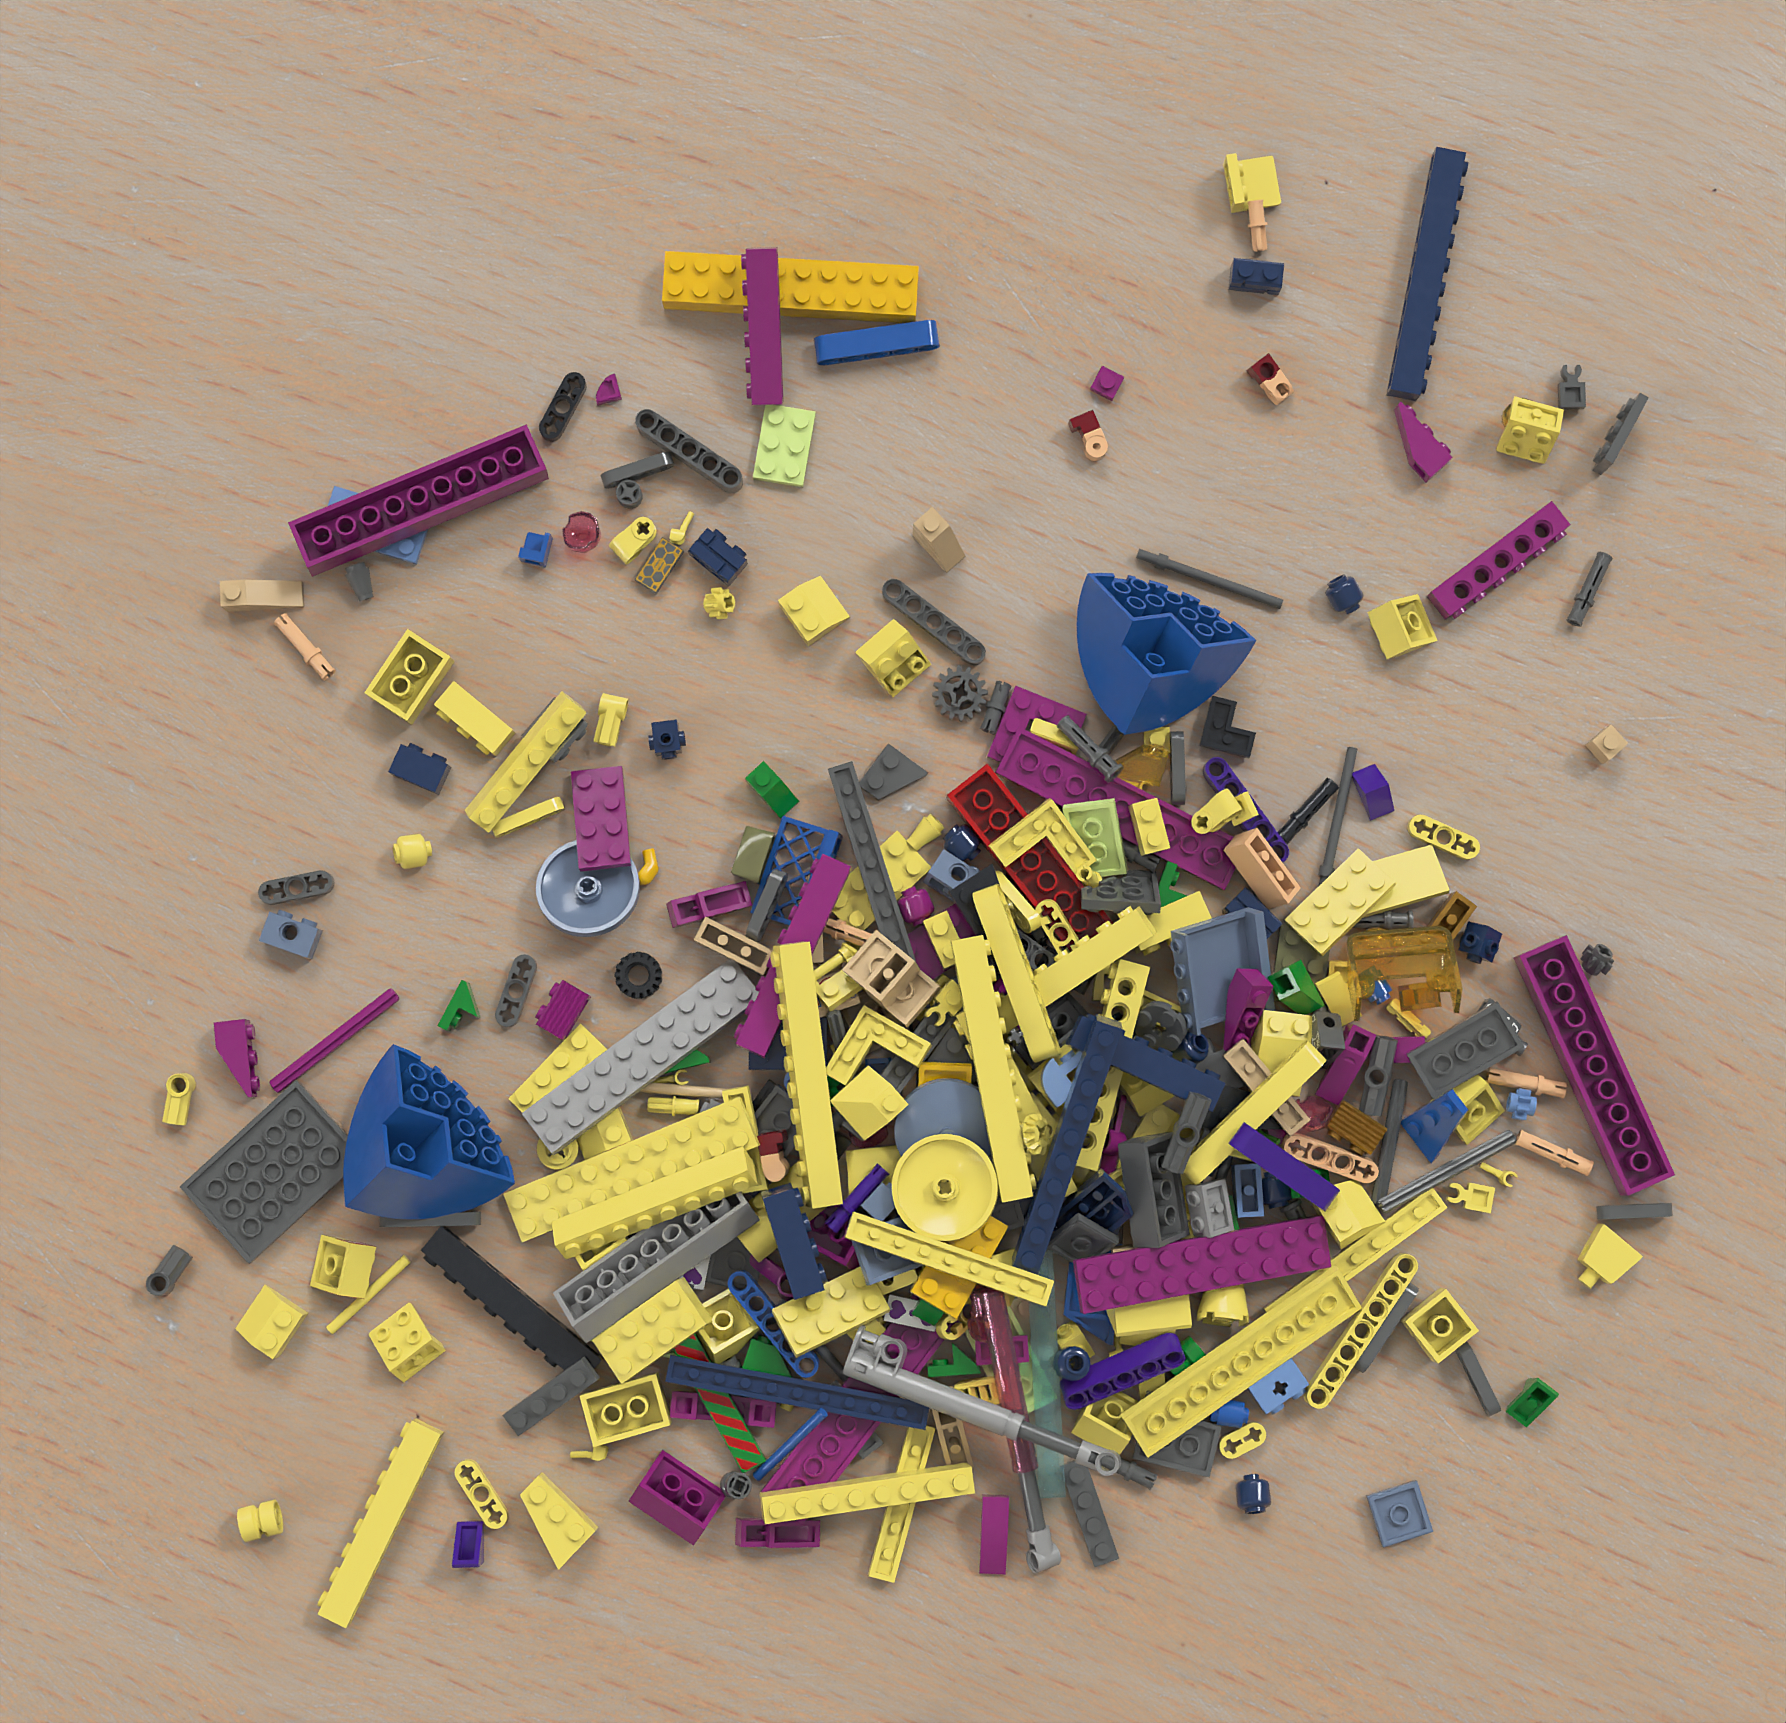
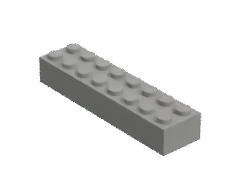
M738 1192L722 1200L715 1201L639 1231L554 1291L553 1294L572 1327L587 1343L757 1223L760 1219L742 1192Z

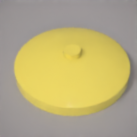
M938 1134L919 1140L902 1155L893 1174L892 1196L898 1214L913 1231L937 1241H954L973 1234L987 1222L997 1202L998 1180L992 1161L978 1145L961 1136Z

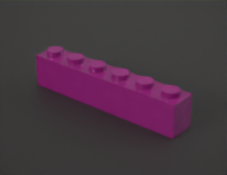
M778 247L746 248V254H741L742 270H746L747 280H742L743 296H747L748 306H743L744 322L748 321L749 332H744L745 347L750 349V358H745L746 373L751 374V383L746 384L747 399H752V405L783 404Z

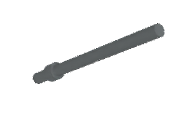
M1139 549L1136 556L1137 559L1154 564V567L1163 571L1168 569L1278 609L1281 608L1283 599L1170 560L1169 556L1161 553L1156 555Z
M1347 747L1324 862L1319 868L1318 876L1320 881L1318 887L1335 871L1333 864L1358 750L1354 747Z

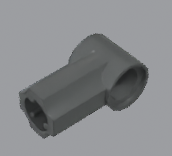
M173 1245L155 1272L147 1278L146 1288L150 1294L155 1296L170 1294L193 1256L182 1248ZM159 1277H163L166 1281V1286L162 1291H158L155 1287V1282Z

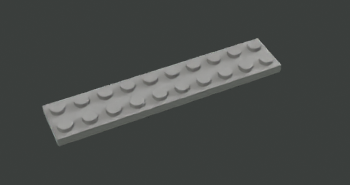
M729 959L525 1110L522 1115L554 1156L742 1016L750 1000L755 1001L759 992L755 990L756 987L736 962Z

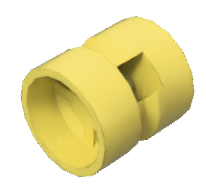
M276 1499L260 1503L259 1508L250 1505L239 1508L237 1511L240 1534L245 1542L260 1539L262 1534L269 1537L283 1532V1517Z

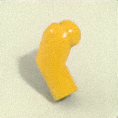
M654 848L642 851L645 864L638 872L640 885L651 883L659 871Z

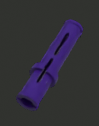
M877 1163L850 1195L843 1200V1204H840L824 1222L837 1233L851 1217L852 1212H856L890 1174Z

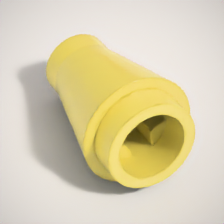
M930 813L927 817L924 816L912 835L907 839V842L918 851L921 847L942 835L941 831L945 827Z

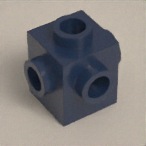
M677 719L651 723L653 735H648L650 750H655L656 756H661L662 760L677 758V754L682 753L681 746H686L684 731H679ZM666 738H671L670 742L663 743Z
M1468 921L1464 934L1460 939L1458 951L1466 954V959L1471 962L1481 964L1483 960L1492 963L1495 954L1498 952L1502 933L1490 926Z

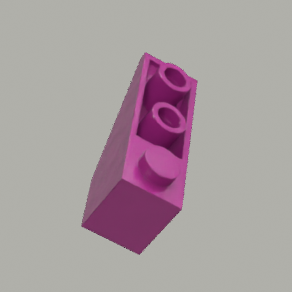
M1400 402L1394 409L1408 464L1427 483L1453 457L1450 455L1451 451L1448 446L1443 442L1439 443L1435 439L1432 429L1427 424H1422L1416 418L1415 411L1409 405H1404Z
M1237 968L1227 992L1223 1049L1225 1051H1228L1241 1039H1244L1249 1045L1271 994L1273 985L1258 969Z
M247 1019L213 1022L217 1051L247 1097H257V1091H260L259 1076H255L254 1068L258 1064L257 1052L252 1047V1040L255 1039L254 1025L250 1024V1020Z
M1354 1024L1346 1025L1343 1031L1345 1050L1326 1069L1315 1095L1336 1105H1339L1348 1091L1376 1038V1034Z

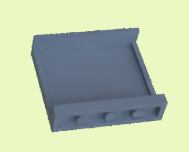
M1248 907L1171 931V949L1175 962L1174 974L1177 977L1178 985L1177 998L1180 1002L1181 1014L1187 1024V1032L1198 1036L1201 1035L1200 1028L1225 1021L1227 992L1237 968L1258 969L1269 981L1268 976L1271 975L1263 911ZM1273 989L1264 1010L1275 1011Z

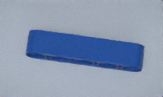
M923 320L825 334L814 338L817 364L822 366L925 352L940 347L935 320Z
M745 1270L734 1272L728 1279L730 1292L796 1373L804 1378L813 1376L819 1367V1359L814 1351L811 1350L796 1358L792 1351L787 1350L783 1345L785 1336L781 1329L771 1330L767 1326V1319L774 1317L772 1314V1309L776 1307L774 1302L749 1272ZM736 1276L746 1278L747 1287L740 1290L734 1286L733 1281ZM754 1296L761 1297L764 1301V1307L760 1310L753 1309L750 1305V1299ZM810 1358L813 1360V1370H803L800 1366L801 1359Z

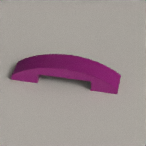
M672 1391L670 1418L713 1421L697 1392ZM731 1395L746 1424L774 1428L777 1402Z

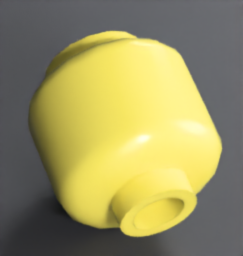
M421 834L398 837L396 844H393L395 863L400 864L404 869L425 866L428 856H432L430 841H425Z

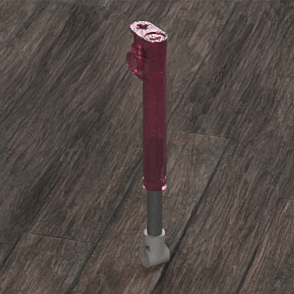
M980 1284L975 1285L970 1294L972 1309L970 1310L971 1318L967 1322L968 1331L974 1340L988 1344L1000 1407L1011 1410L1012 1413L1024 1415V1421L1030 1423L1005 1294ZM1019 1437L1017 1441L1006 1438L1010 1458L1012 1459V1470L1014 1473H1018L1029 1527L1026 1529L1030 1550L1026 1552V1561L1032 1572L1039 1573L1059 1565L1061 1555L1057 1546L1052 1542L1049 1525H1045L1035 1469L1038 1468L1035 1445Z

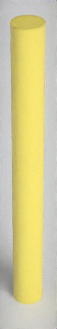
M403 1255L368 1287L365 1299L357 1298L326 1326L328 1331L334 1334L409 1265L411 1263L410 1260Z

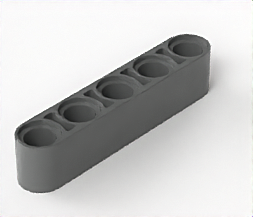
M643 409L637 413L635 423L642 436L664 451L670 452L673 457L725 492L736 493L742 488V474L736 466L653 410ZM651 418L654 420V424L650 428H644L641 426L644 419ZM667 432L675 434V438L671 442L663 441L662 437ZM688 446H692L696 449V452L692 456H685L683 450ZM709 460L717 463L716 468L711 471L704 469L703 466ZM728 475L738 477L737 482L733 485L726 484L724 480Z

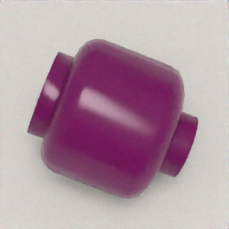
M913 886L901 892L903 897L897 903L906 923H912L913 926H916L932 917L931 914L935 908L925 889L917 890Z

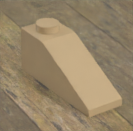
M248 579L220 581L221 607L227 612L304 607L303 582Z
M932 1409L946 1465L967 1462L973 1468L962 1420Z

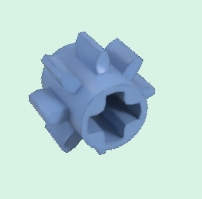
M1517 1088L1516 1093H1509L1506 1111L1512 1112L1511 1118L1524 1121L1527 1120V1115L1534 1116L1537 1098L1530 1096L1531 1090Z

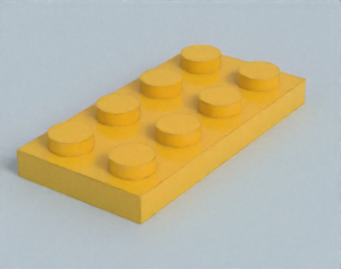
M990 1216L987 1222L973 1234L959 1240L940 1242L991 1259L1008 1226ZM924 1265L910 1292L957 1319L977 1283Z

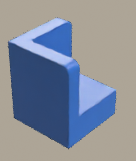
M528 532L524 548L520 547L518 558L524 563L546 567L553 537L550 533L546 532L544 535Z

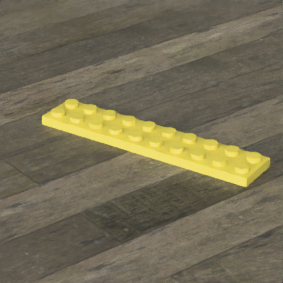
M740 1096L503 1195L522 1242L552 1231V1221L742 1146L748 1151L760 1146V1143Z
M1334 1265L1123 1412L1120 1416L1144 1454L1149 1458L1362 1309L1340 1269Z

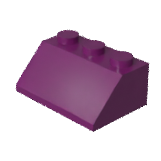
M662 1450L628 1502L694 1546L726 1496L719 1487Z

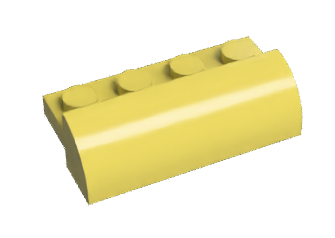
M797 1162L790 1167L786 1177L780 1181L772 1182L769 1184V1188L765 1190L791 1183L793 1189L798 1187L800 1191L801 1187H803V1180L798 1174ZM760 1192L748 1202L760 1220L737 1236L758 1262H761L778 1248ZM803 1203L804 1206L799 1207L801 1214L806 1212L809 1221L827 1208L812 1209L806 1207L805 1203Z

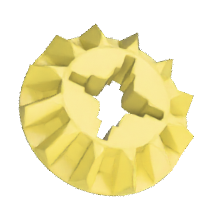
M1040 1113L1027 1115L1022 1129L1024 1143L1029 1152L1035 1156L1045 1154L1046 1150L1050 1148V1128L1047 1127V1120Z
M539 1138L537 1154L545 1166L551 1169H564L570 1166L578 1156L579 1145L575 1139L563 1148L565 1158L559 1153L549 1156L551 1152Z

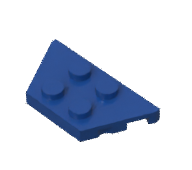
M1069 1262L1063 1315L1108 1345H1113L1114 1330L1106 1310L1087 1314L1080 1313L1074 1265L1072 1262Z

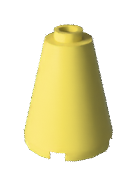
M1244 1284L1204 1291L1196 1320L1200 1321L1203 1319L1202 1323L1231 1327L1233 1321H1239V1326L1248 1325L1249 1314Z

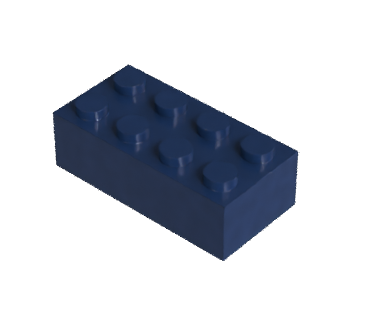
M787 1183L762 1191V1199L794 1300L824 1291L823 1283L828 1281L822 1263L817 1264L815 1260L820 1255L814 1238L809 1239L807 1234L812 1229L806 1212L802 1214L799 1207L804 1206L798 1187L793 1189L791 1183Z

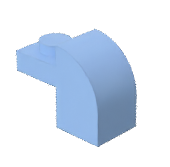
M1071 1050L1060 1058L1062 1062L1060 1065L1057 1064L1054 1058H1051L1042 1070V1089L1056 1108L1066 1102L1072 1085L1066 1075L1078 1066L1082 1056L1080 1051L1074 1053Z

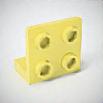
M1236 153L1226 155L1223 168L1231 213L1248 211V201L1263 200V208L1279 206L1281 204L1273 156L1238 161Z
M1514 396L1508 423L1497 444L1496 451L1544 464L1560 434L1564 410Z
M411 1303L406 1304L369 1333L372 1342L389 1371L402 1382L407 1381L446 1351L442 1343L429 1333Z

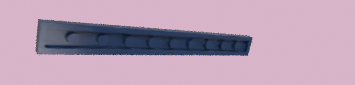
M670 1355L665 1382L819 1410L823 1408L826 1412L926 1430L929 1407L905 1398Z

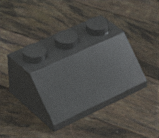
M1069 992L1046 1007L1060 1048L1066 1044L1078 1016L1086 1017L1088 1013ZM1024 1037L1020 1039L1021 1043L1017 1047L1013 1046V1048L1032 1070H1035L1045 1060L1035 1063L1030 1056Z

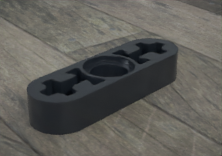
M571 372L564 377L539 424V431L545 440L554 442L561 438L587 388L586 381L580 373ZM576 379H578L579 385L581 387L574 388L571 395L575 399L572 400L568 395L563 394V392L569 394L571 390L569 382H575ZM565 400L570 403L568 412L559 413L556 411V405L559 401ZM551 414H554L557 418L562 419L563 422L557 419L555 423L557 432H551L548 435L545 427L546 425L551 426L553 424L554 417Z

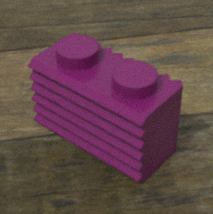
M562 980L560 984L556 982L549 992V996L552 997L547 1006L543 1004L540 1007L535 1018L538 1019L536 1025L561 1040H565L591 996Z

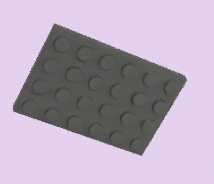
M296 1080L188 1178L180 1188L250 1264L343 1179L344 1155L348 1135L307 1089Z

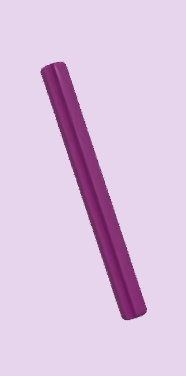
M392 988L385 991L276 1075L269 1082L274 1091L279 1093L393 1006L399 1001L397 993Z

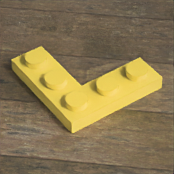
M1051 798L988 845L1004 867H1007L1045 836L1075 875L1079 867L1082 866L1085 870L1084 865L1090 866L1097 861Z
M864 1005L828 1063L826 1073L830 1078L846 1086L853 1078L873 1043L880 1045L919 1068L932 1045Z

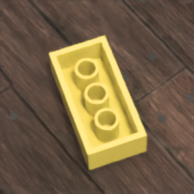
M683 1277L668 1285L592 1341L620 1383L623 1384L710 1324L713 1319Z

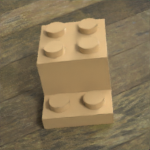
M877 930L842 969L844 973L864 988L871 999L907 1028L941 989L940 985L920 970L917 963Z

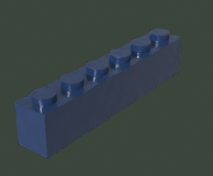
M1087 1013L1086 1017L1078 1016L1066 1045L1083 1052L1095 1018L1094 1015ZM1122 1030L1110 1066L1185 1101L1189 1091L1202 1094L1212 1100L1208 1111L1213 1112L1226 1084L1219 1080L1221 1075L1208 1069L1203 1073L1195 1069L1197 1064L1185 1058H1182L1180 1062L1172 1058V1052L1161 1047L1158 1050H1154L1148 1047L1149 1041L1138 1036L1131 1039L1125 1036L1126 1031Z

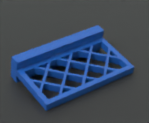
M783 816L750 913H754L771 872L774 869L782 871V869L795 863L800 875L787 881L784 887H787L792 900L780 906L777 904L774 913L779 912L781 917L772 915L771 918L773 921L790 926L791 920L785 918L782 909L793 903L799 906L797 901L802 899L801 896L795 897L790 885L801 879L809 883L813 876L809 871L803 873L798 861L809 855L812 856L813 860L815 858L820 860L822 854L836 859L843 835L837 831L827 830ZM788 823L797 826L801 834L790 841L787 840L784 834ZM802 828L808 829L809 831L804 833ZM815 832L824 834L821 844L812 849L806 837ZM803 839L809 851L796 857L790 845ZM787 847L793 859L779 865L776 859L777 853Z

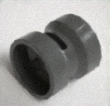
M732 1471L722 1477L720 1489L729 1498L744 1499L751 1492L752 1483L746 1474Z

